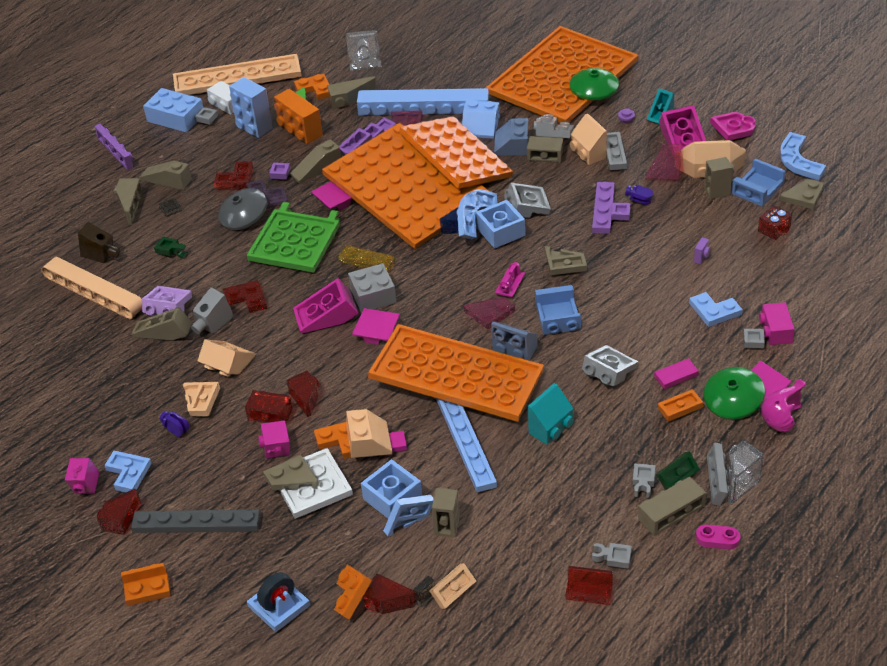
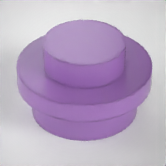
M626 108L618 113V118L622 123L628 124L635 118V113Z

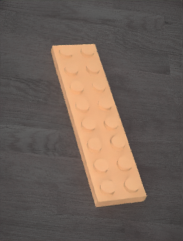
M297 54L174 73L173 79L175 92L190 95L207 92V89L220 81L232 85L242 77L256 84H263L270 81L294 79L302 75Z

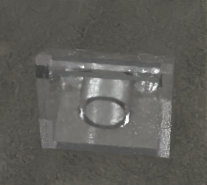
M377 30L346 33L350 70L381 67Z
M745 440L738 445H734L729 451L727 485L729 486L728 498L731 504L735 503L761 481L764 454Z

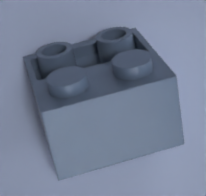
M492 322L493 351L529 361L538 348L537 334L504 323Z

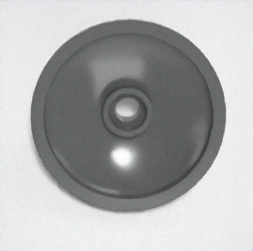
M245 188L232 193L223 201L219 209L218 219L221 225L229 230H240L251 226L264 214L267 208V198L262 191L255 188Z

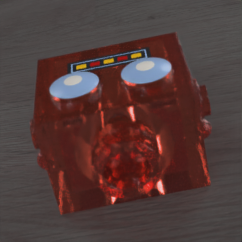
M773 205L759 217L758 232L777 240L790 229L792 213Z

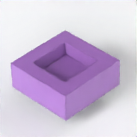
M273 162L269 172L270 178L287 179L290 163Z
M630 203L612 204L611 220L630 219Z
M702 237L695 247V263L701 264L704 258H708L710 254V247H708L709 239Z

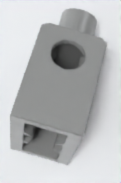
M211 287L193 309L197 321L191 328L197 334H200L204 329L210 333H215L229 322L234 315L225 295Z

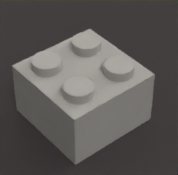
M383 263L348 273L350 290L361 313L364 308L373 310L396 303L395 286Z

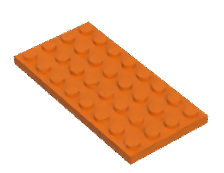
M398 324L369 370L368 378L518 422L543 373L544 365Z

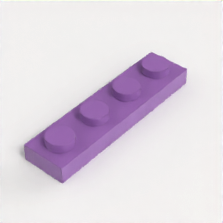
M101 124L94 126L98 140L127 170L134 168L132 163L134 160L133 156L125 150L123 144H119L116 137L112 136L109 130L105 129Z
M597 182L592 233L610 234L614 182Z

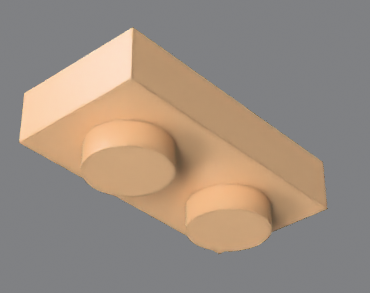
M462 563L430 589L429 592L440 608L445 609L473 585L476 580L466 565Z

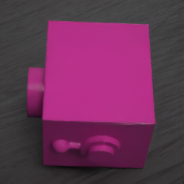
M285 421L261 424V435L258 436L260 448L264 447L265 457L272 458L290 455L289 437Z
M70 458L65 482L75 494H95L100 472L90 458Z

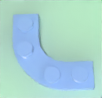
M789 132L781 145V161L792 173L819 181L826 171V165L803 158L799 151L806 141V136Z
M478 189L467 193L461 199L457 209L460 237L471 240L477 238L476 212L478 209H485L497 204V193Z

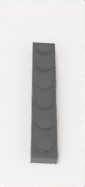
M260 510L135 511L131 529L133 533L255 532L259 529Z

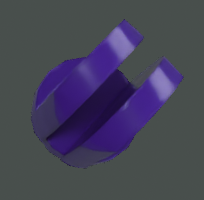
M634 185L633 189L632 186H628L625 196L631 195L630 200L633 202L649 205L652 200L653 191L639 185Z
M164 411L161 414L160 421L162 425L177 437H180L189 430L188 421L176 412Z

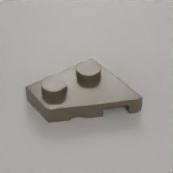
M806 179L782 193L780 201L814 209L824 189V182Z
M301 455L263 471L264 477L272 490H283L285 488L299 489V485L312 484V488L319 486L318 480Z

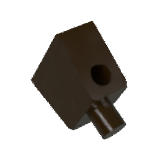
M87 222L78 232L81 257L105 263L110 257L117 258L119 256L120 248L113 246V236L90 222Z

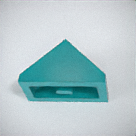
M659 88L647 120L659 124L662 112L674 110L675 94Z

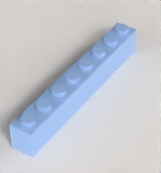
M488 88L361 90L358 92L357 98L358 115L463 114L466 100L487 102L489 101Z

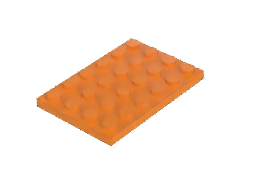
M455 117L400 126L399 133L458 189L512 177L513 170Z

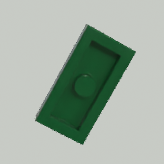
M688 451L657 472L656 475L664 489L667 490L678 481L692 476L700 468L691 452Z

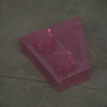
M391 111V117L394 123H401L403 126L422 123L423 112Z
M664 143L646 173L645 178L679 179L682 144Z
M498 297L466 304L463 306V312L488 330L491 328L492 322H500L514 313L515 305L504 297Z

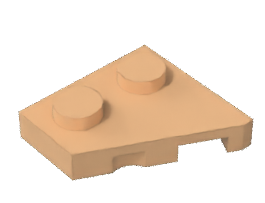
M184 383L183 387L186 393L185 398L188 403L187 408L190 416H209L220 390L219 383Z

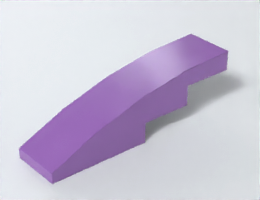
M383 117L377 124L370 123L364 130L358 128L339 146L340 152L345 155L393 127L396 123Z

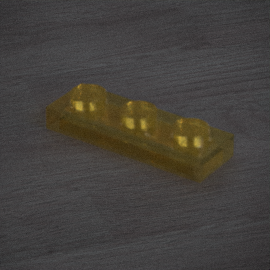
M346 245L338 256L340 262L364 268L383 263L388 273L395 264L394 256Z

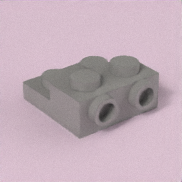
M545 114L534 121V131H536V136L570 138L574 125H570L569 122L557 124L558 117Z
M510 183L509 188L505 191V199L509 200L510 204L522 217L530 218L532 212L549 215L551 208L543 187Z
M605 345L585 355L582 370L587 375L599 378L604 384L615 386L625 380L627 373L637 369L638 361Z

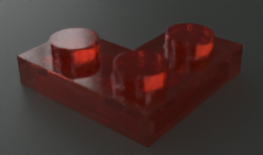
M236 162L233 172H216L214 188H248L253 171V162Z
M258 280L222 289L229 306L246 302L249 313L267 309Z

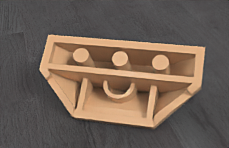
M730 140L693 142L675 152V168L693 178H705L706 161L727 157L734 166V172H736L745 165L746 150Z

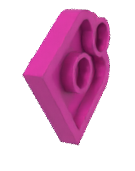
M739 112L718 115L710 119L713 127L726 140L751 136L756 127L753 117L744 116Z

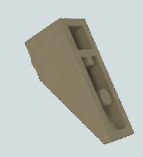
M375 76L327 85L332 109L347 107L357 102L358 92L361 90H376Z
M331 139L316 146L290 173L291 177L301 184L321 174L323 168L341 158L340 147Z
M170 161L147 167L139 177L142 181L182 190L192 180L189 165L178 161Z
M119 178L118 184L115 185L114 189L115 195L118 196L128 224L132 225L143 192L139 178Z
M178 307L138 321L131 335L137 338L175 340L186 337L193 322Z

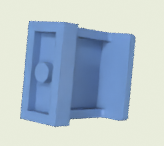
M754 159L752 169L742 179L739 177L733 179L732 194L763 207L784 185L785 170Z
M572 285L535 290V304L543 335L581 330V315L576 308Z

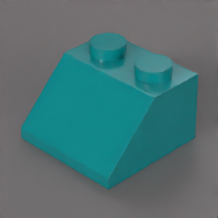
M555 383L528 405L529 434L546 445L556 440L574 422L573 407Z

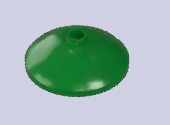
M602 68L581 70L570 80V90L572 93L586 100L608 98L615 94L619 88L618 78L612 72Z
M729 367L716 372L709 378L704 387V401L707 408L716 416L728 420H738L752 415L761 407L765 398V387L761 378L755 372L743 367Z

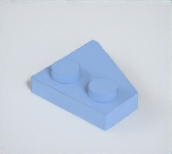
M431 495L396 499L383 530L385 534L391 536L394 534L393 530L401 525L407 528L413 523L428 517L434 498Z

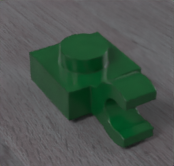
M162 237L154 247L157 254L171 256L175 253L180 258H185L188 255V252L183 251L186 245L179 244L177 239Z

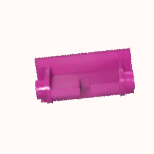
M514 262L510 264L495 294L513 298L525 275V272L520 271L519 263Z

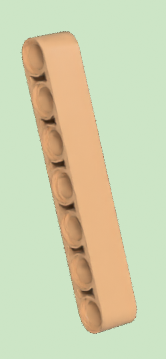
M54 257L41 268L42 273L49 280L128 319H132L142 310V299L139 296L59 257Z

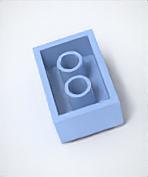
M245 77L230 85V97L237 127L257 138L272 130L273 125L266 88Z
M161 88L143 107L147 122L187 133L197 123L195 115L203 108L201 98Z

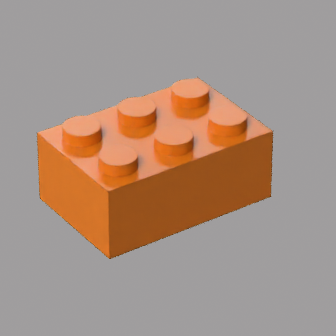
M287 89L274 96V108L277 114L276 121L280 126L287 129L289 133H292L307 145L323 136L320 111L317 107L291 89Z

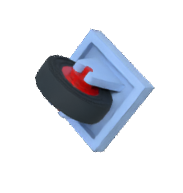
M278 572L263 582L258 593L247 601V605L270 628L277 632L310 606V602L294 587V582L289 575Z

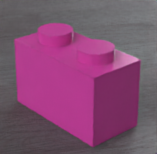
M786 302L763 304L762 313H759V322L763 324L764 338L768 339L769 345L793 343L795 329Z

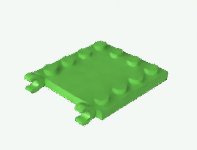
M283 202L279 210H273L249 250L247 260L314 273L340 227V218H337L339 211L332 210L328 218L292 212V210L288 209L290 203Z

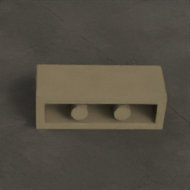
M689 476L684 480L678 481L669 489L662 490L655 497L643 501L639 505L638 520L655 536L705 507L706 492Z

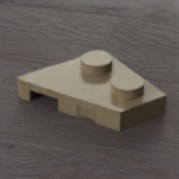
M545 247L550 275L587 271L584 253L570 252L564 249L557 252L552 251L551 247Z

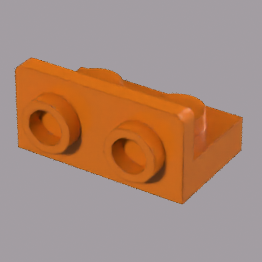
M164 563L121 572L127 606L171 596L168 574Z

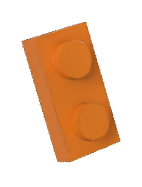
M693 389L658 403V410L668 422L703 408V401Z

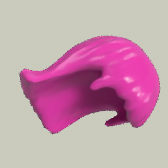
M798 379L793 386L777 390L765 398L761 406V415L769 427L780 432H789L793 429L794 418L791 416V411L801 407V390L806 386L805 381Z

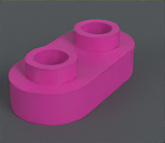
M706 524L698 527L696 541L703 547L731 550L739 546L740 533L733 527Z

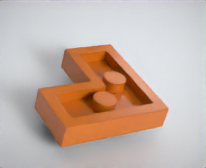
M317 74L294 81L296 91L301 88H305L306 93L314 91L318 100L329 97L327 86L329 83L325 74Z
M346 422L314 430L319 450L339 445L343 459L351 457Z
M347 564L345 569L339 574L336 583L345 591L337 599L334 610L350 620L372 580Z

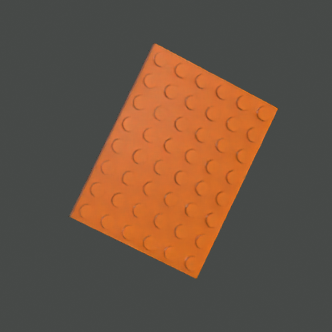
M559 26L486 88H488L489 94L542 116L545 114L554 115V117H558L559 123L570 122L593 101L577 97L570 90V80L577 72L587 68H602L612 72L619 78L639 60V55Z
M398 123L323 168L322 174L416 249L458 221L457 209L461 199L467 193L478 189L489 190L481 184L458 189L399 133L400 126L403 125Z

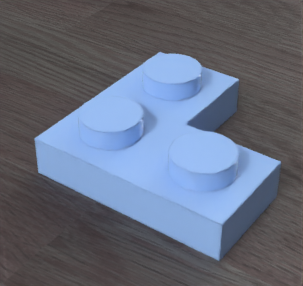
M705 292L691 297L689 300V304L708 327L742 315V308L733 298L715 303Z
M113 451L105 464L106 471L120 474L114 483L115 490L134 494L152 463L150 458Z

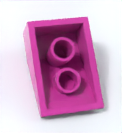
M694 105L661 113L659 124L674 156L676 151L683 149L693 142L706 141Z
M339 278L293 308L301 333L340 325L358 314L351 291Z

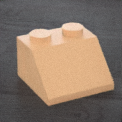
M585 114L571 133L570 147L588 165L606 158L607 131L589 114Z
M204 339L198 362L203 363L207 369L215 370L216 368L220 370V374L230 377L231 374H240L255 357L256 353L225 341Z
M367 409L346 411V429L351 458L392 454L387 421Z

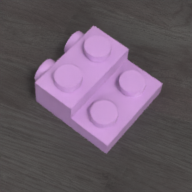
M157 286L142 298V312L155 316L178 307L184 312V304L192 298V291Z

